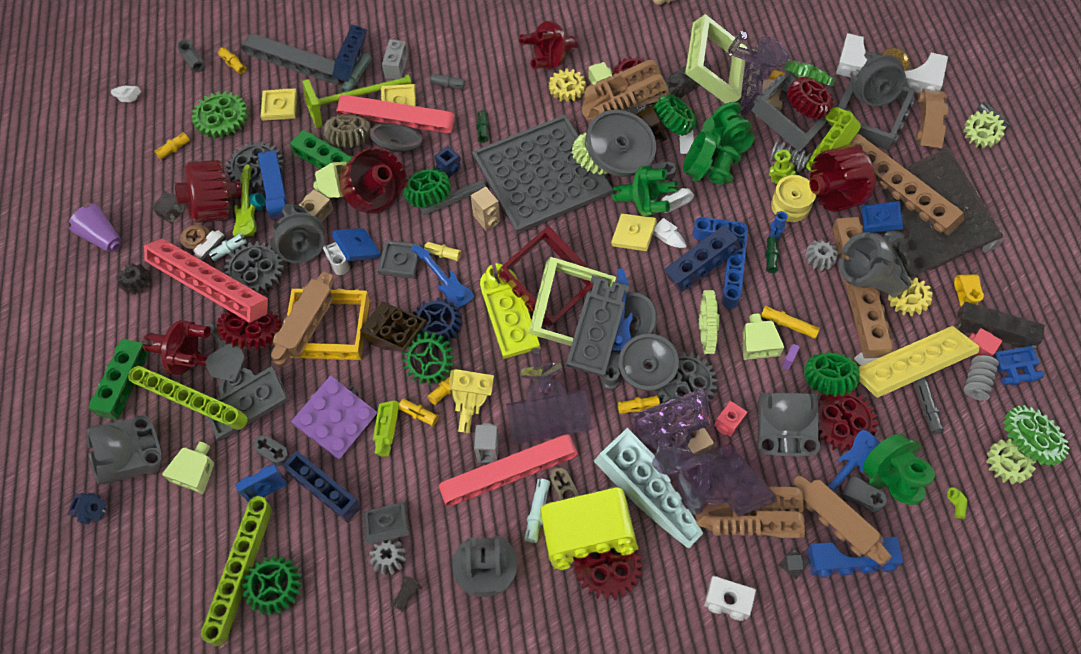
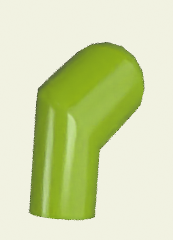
M951 487L947 490V497L955 506L954 517L965 519L967 498L960 490Z

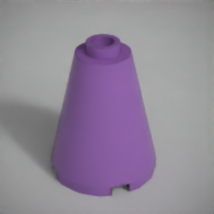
M90 203L88 204L90 207H81L72 215L69 220L71 227L68 226L72 233L108 252L116 251L120 248L121 238L99 206Z

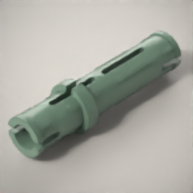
M363 53L353 70L349 82L345 81L340 87L341 93L352 91L353 87L357 86L361 75L372 61V57L369 54Z

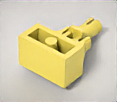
M457 369L451 371L448 390L452 391V396L456 403L455 411H460L458 432H471L472 415L479 414L480 406L483 405L486 397L491 395L494 375Z

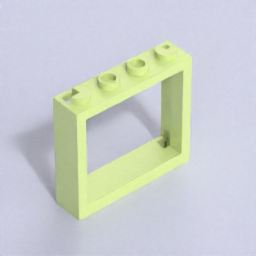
M705 14L693 22L685 74L725 104L741 99L747 47ZM707 37L732 56L728 84L703 65Z
M550 257L545 265L528 334L571 346L574 338L541 329L555 270L591 281L592 275L607 279V286L612 287L616 277Z

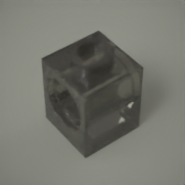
M166 191L152 206L159 218L171 224L185 209L183 204H177L176 194L172 195Z

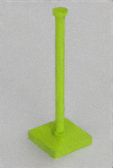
M405 75L404 78L320 99L316 97L309 79L303 80L302 83L306 106L317 129L323 127L320 112L321 105L339 101L340 95L357 97L381 91V86L411 84V79L409 75Z

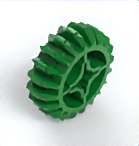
M673 94L669 96L662 95L654 104V110L658 119L677 135H687L695 128L697 124L695 114L679 97Z
M427 168L420 172H414V175H409V179H406L407 186L403 189L407 202L412 204L413 207L418 206L420 209L422 207L427 208L428 206L433 207L435 204L440 205V201H445V197H448L449 192H451V183L446 173L442 172L441 169L436 170L433 168L429 170Z
M425 332L424 339L421 334H417L418 341L413 339L411 342L413 345L407 347L409 351L402 352L403 355H407V358L401 359V362L408 363V365L403 366V369L410 368L411 371L407 373V376H411L414 373V382L420 377V384H424L425 379H427L428 385L432 384V379L437 384L439 383L438 376L443 380L446 379L443 372L451 373L447 366H454V363L449 362V359H454L455 356L448 355V352L453 351V348L446 349L449 341H445L442 344L443 336H439L436 340V333H432L431 338H429V333ZM429 342L424 353L414 352L420 344ZM435 345L441 349L443 359L435 355ZM428 354H431L430 357H432L433 360L437 361H430L427 364L425 362L426 360L419 356H427ZM413 358L421 362L422 372L418 371L415 367ZM432 364L442 365L438 372L427 375Z
M829 351L827 354L820 352L819 355L814 354L813 358H809L804 368V377L807 385L811 386L812 390H818L819 394L825 393L826 396L831 394L836 397L837 394L844 396L845 393L850 394L852 390H855L860 380L857 362L852 361L851 357L846 358L845 354L839 355L837 352L835 354Z
M272 555L270 561L267 557H264L262 564L256 561L257 567L255 569L249 568L251 575L244 576L248 582L242 584V587L246 589L243 592V596L248 598L246 603L252 605V610H259L261 615H264L266 611L269 616H272L274 611L281 614L282 607L286 610L290 608L288 605L290 601L296 603V600L293 598L294 595H301V592L296 588L302 587V583L298 581L302 578V575L297 573L298 567L296 565L292 566L293 562L291 560L286 561L283 556L278 559L275 555ZM275 570L273 574L265 575L267 572ZM287 575L288 585L286 590H284L283 583L285 581V576ZM259 581H261V582H262V587H261V589H260V591H259L260 594L258 595V594H257V586H258ZM266 581L276 584L275 586L278 587L279 590L275 589L274 587H269L270 585ZM275 595L280 596L276 600L266 602L267 599L270 600Z

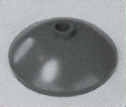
M385 123L376 125L370 130L371 139L383 149L393 153L411 151L422 144V135L417 130L408 126Z
M635 292L626 293L624 319L628 318L630 313H632V322L629 326L631 339L641 334H653L657 325V311L653 302L643 294Z
M641 334L635 336L623 346L619 355V369L622 377L629 385L639 390H659L667 386L674 379L678 371L679 358L677 351L670 341L660 335ZM652 365V368L646 369L645 366Z

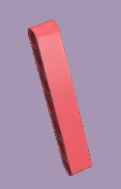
M340 95L336 111L339 115L357 114L358 116H363L368 121L393 123L442 133L452 132L455 115L448 111L349 95Z
M567 434L440 483L438 487L445 505L452 506L571 460L578 455V452L570 435Z

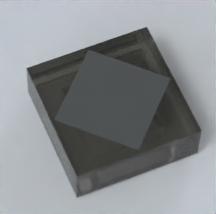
M792 548L780 562L779 566L793 578L797 579L810 561Z

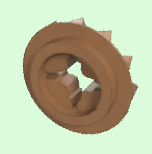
M192 225L182 232L180 241L187 250L191 249L194 251L200 243L203 245L207 241L206 237L210 232L203 225ZM198 235L199 238L194 242L193 239Z

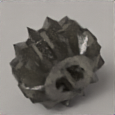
M132 263L130 267L125 265V269L119 270L120 275L116 276L118 286L127 294L132 293L136 295L138 291L143 293V289L149 288L148 283L151 282L149 271L141 264L136 265Z

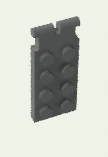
M592 275L590 283L594 285L592 292H587L566 366L604 377L625 305L624 302H621L624 293H628L630 286L613 281L612 287L607 286V279Z

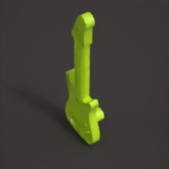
M248 164L244 166L240 177L242 182L241 209L235 205L236 222L233 229L234 237L239 233L244 238L252 237L257 230L254 219L255 206L250 205L249 207V181L251 180L252 167Z

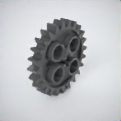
M255 141L254 145L248 142L247 147L241 145V150L235 149L236 154H230L232 159H228L229 164L226 165L228 169L227 174L231 182H234V179L240 181L246 164L252 167L249 191L251 188L257 191L258 187L264 190L258 153L276 150L281 173L284 172L282 167H285L280 150H277L275 145L271 146L270 143L265 145L264 141L260 144H257V141Z
M256 241L253 246L249 242L248 247L241 245V250L235 248L236 254H229L232 259L225 260L228 265L223 266L225 269L223 273L261 294V291L268 293L267 288L274 289L273 284L280 283L277 278H283L281 272L285 271V262L273 251L271 245L267 246L266 242L260 245Z
M683 352L681 357L678 355L679 372L677 371L674 377L676 380L671 381L667 386L654 392L658 393L659 399L664 398L662 405L670 404L669 410L674 406L677 407V413H679L681 408L684 409L685 413L690 408L694 412L696 407L703 410V403L709 405V399H714V393L717 391L716 385L718 380L714 379L716 372H711L712 365L706 366L707 359L701 362L700 355L697 358H693L692 352L689 357ZM689 368L692 372H686L684 369ZM694 384H701L703 387L698 388ZM682 392L685 393L687 396L681 397L678 395V393Z

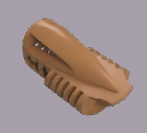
M647 60L623 72L619 71V74L615 73L613 74L614 76H609L606 80L604 78L601 82H596L595 85L587 86L585 100L582 105V114L587 121H590L603 112L609 110L625 111L658 101L662 95L669 96L670 93L656 62Z
M714 484L707 490L705 498L696 507L695 517L697 525L708 528L716 536H721V532H724L725 536H729V532H732L733 536H737V532H740L741 536H745V532H748L749 536L757 533V536L762 534L780 538H805L802 491L796 487H760V484H756V487H752V484H748V487H744V484H740V487H737L736 484H732V487H729V484L721 487V484Z

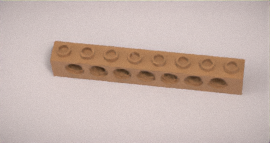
M857 133L849 145L861 148L866 152L870 160H874L872 164L878 185L884 190L888 189L896 200L899 201L901 199L905 202V206L909 210L918 212L919 217L923 221H929L933 224L936 231L939 233L943 232L948 236L965 220L964 212ZM884 170L888 171L885 174H881V172ZM895 181H902L899 184H893ZM910 191H915L912 195L907 194ZM923 202H930L928 205H921ZM939 212L944 213V215L940 217L935 216Z
M858 217L837 218L835 220L832 231L839 258L849 260V256L842 254L844 245L853 236L863 233V225L860 224ZM845 280L863 358H880L889 354L894 344L892 338L889 337V324L884 318L885 310L884 305L880 302V290L873 287H856Z

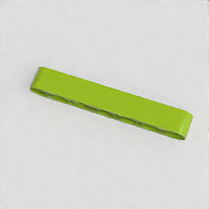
M136 366L129 372V380L132 383L226 426L240 430L247 424L246 414L228 404L141 366Z
M261 496L253 497L248 503L202 628V638L213 646L224 644L228 638L245 590L242 584L248 582L244 576L251 573L249 568H253L272 514L271 505ZM260 505H264V508L261 511L256 512L257 508ZM257 525L254 531L249 532L251 526ZM246 545H250L249 549L246 552L242 553L243 547ZM242 565L241 571L234 574L236 567ZM234 586V591L227 595V590ZM226 607V613L219 617L220 610ZM218 629L217 637L211 639L212 632Z

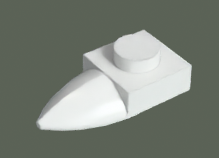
M121 86L111 90V94L117 97L120 102H133L141 93L138 86Z
M663 218L655 226L653 235L666 244L678 248L687 247L684 238L677 231L678 227Z

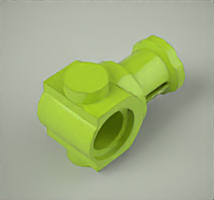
M777 151L774 156L776 162L769 171L771 182L776 184L786 176L797 174V171H794V164L790 162L791 154L789 151Z

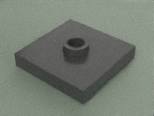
M385 240L377 271L378 275L415 279L419 256L412 252V246L418 245L422 247L421 244Z
M405 502L364 511L365 540L367 545L409 535Z

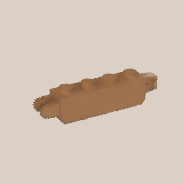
M323 271L316 280L311 279L305 285L302 295L293 305V310L284 319L282 328L275 334L273 339L275 347L271 357L277 366L285 365L290 356H300L334 299L330 290L334 281L332 274Z
M803 476L795 477L793 482L802 491L803 505L811 513L815 510L820 515L818 519L826 527L831 525L836 530L833 533L842 542L848 540L852 544L850 549L856 555L861 557L863 554L867 559L871 558L881 566H884L892 558L882 546L883 537L821 480H814L810 483Z

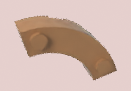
M923 88L922 92L918 94L917 102H919L918 106L921 110V121L915 140H917L919 145L942 148L946 130L943 118H946L948 115V104L944 103L947 95L944 91Z

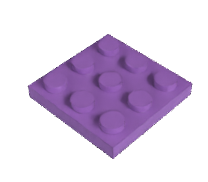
M330 375L291 423L339 460L377 412Z

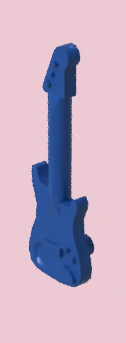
M418 245L412 246V252L416 253L421 260H424L444 284L441 286L437 285V289L444 293L448 303L453 302L454 307L457 306L460 309L473 300V292L458 282L452 270H450L451 277L448 278L430 257L429 251Z
M618 269V283L629 286L624 270ZM626 293L623 294L621 302L625 303ZM625 305L612 351L621 352L623 346L631 339L629 326L633 315L630 313L629 317L624 319Z
M865 430L858 432L853 441L852 448L838 459V462L846 460L848 463L827 487L834 492L856 465L860 468L859 472H863V464L866 458L881 442Z

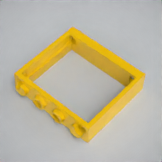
M292 289L287 316L293 310L295 301L299 300L302 295L303 289ZM359 289L331 290L334 298L331 304L361 305L355 345L307 343L300 356H290V358L361 360L365 337L360 332V329L367 322L370 303L367 291H359Z

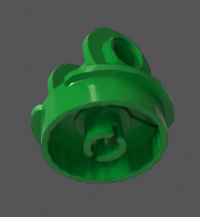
M729 102L720 106L705 121L702 131L720 133L719 145L731 146L742 156L752 146L754 134L750 133V121L739 115L741 112L740 104L738 102Z
M703 130L697 135L690 146L683 164V173L691 176L692 181L698 182L705 175L711 182L716 184L732 183L733 176L729 173L732 163L740 162L741 155L731 146L719 145L720 133H710ZM714 155L716 158H715V160H714L713 166H711V164H712V162H713V159H711V158H712V156Z
M895 434L882 441L871 451L863 464V472L870 478L869 484L877 489L888 486L890 494L896 500L908 505H916L924 500L926 495L924 487L932 483L935 472L928 462L915 456V453L921 448L920 443L916 440H909L903 434Z

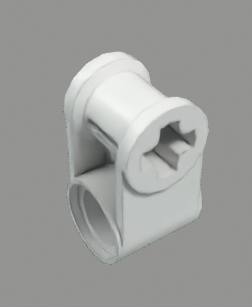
M337 243L324 245L323 250L334 272L338 275L346 274L350 266Z

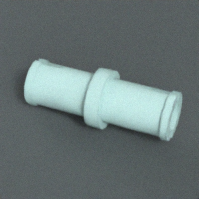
M239 233L232 239L225 240L220 246L210 250L209 255L216 254L211 258L217 261L226 254L233 253L235 248L246 244L247 241L246 239L243 240L244 236Z

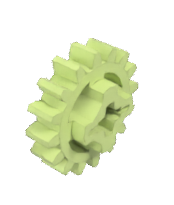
M986 110L982 114L977 111L965 123L966 127L963 132L967 133L965 138L971 139L970 144L975 142V147H978L979 144L982 145L983 149H985L987 144L989 147H992L995 143L998 144L1001 140L1000 138L1005 134L1003 133L1005 126H1001L1004 121L998 120L999 115L994 117L992 111L987 114Z
M1011 439L1005 442L1000 440L987 453L990 458L986 460V463L992 464L989 471L995 470L996 474L994 477L1001 476L1004 483L1008 479L1011 484H1015L1017 481L1022 483L1032 476L1031 473L1036 469L1032 466L1036 461L1033 462L1029 455L1025 457L1023 450L1018 451L1017 448L1019 446L1012 444ZM1023 467V471L1019 473L1018 471Z

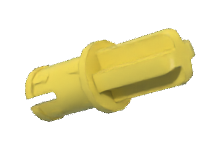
M427 242L424 246V249L429 251L430 254L437 255L441 259L444 257L459 261L461 256V250L446 247L445 244L438 245Z

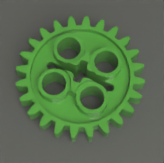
M783 60L780 67L790 71L797 78H804L806 76L809 79L813 78L814 81L818 80L821 85L827 84L833 87L836 80L833 77L827 76V72L804 62L802 64L794 60L793 62Z
M217 91L215 96L210 93L211 97L204 96V101L199 100L200 105H195L196 110H192L194 115L191 117L194 126L198 132H201L202 136L206 134L207 138L213 136L216 139L220 135L221 139H223L225 134L230 137L231 132L236 134L235 130H241L240 125L246 124L244 120L248 119V108L243 99L239 98L238 94L234 96L233 92H230L227 95V92L224 91L220 95V92Z
M1018 405L1004 416L1006 419L1003 421L1006 425L1004 430L1009 432L1007 437L1013 439L1012 444L1019 446L1017 448L1018 451H1024L1025 457L1031 456L1033 462L1038 460L1040 465L1045 463L1047 466L1051 464L1055 466L1062 462L1069 454L1067 452L1069 447L1066 446L1068 441L1063 439L1065 434L1058 431L1060 427L1053 425L1054 420L1049 421L1046 414L1042 416L1040 410L1035 412L1032 407L1027 408L1025 405L1022 407Z

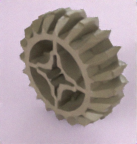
M357 114L337 115L336 117H331L325 123L324 136L328 143H332L333 146L337 145L338 147L345 148L358 147L359 144L363 145L371 138V125L366 118Z

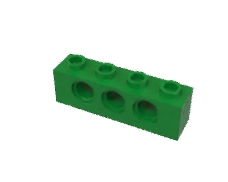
M302 130L290 142L294 155L318 169H322L330 163H347L353 157L305 130Z
M121 339L119 345L116 346L114 356L111 362L108 363L103 378L99 381L94 397L90 400L88 408L96 416L119 420L135 385L129 380V372L136 366L143 367L150 353L143 349V343Z

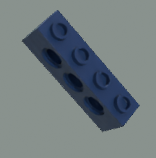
M351 25L335 60L332 77L349 82L364 47L367 29Z
M723 225L664 269L665 273L680 292H683L700 278H704L712 269L720 266L727 258L735 255L741 249L739 240Z
M298 451L282 465L288 475L346 523L360 510L361 505L356 498Z

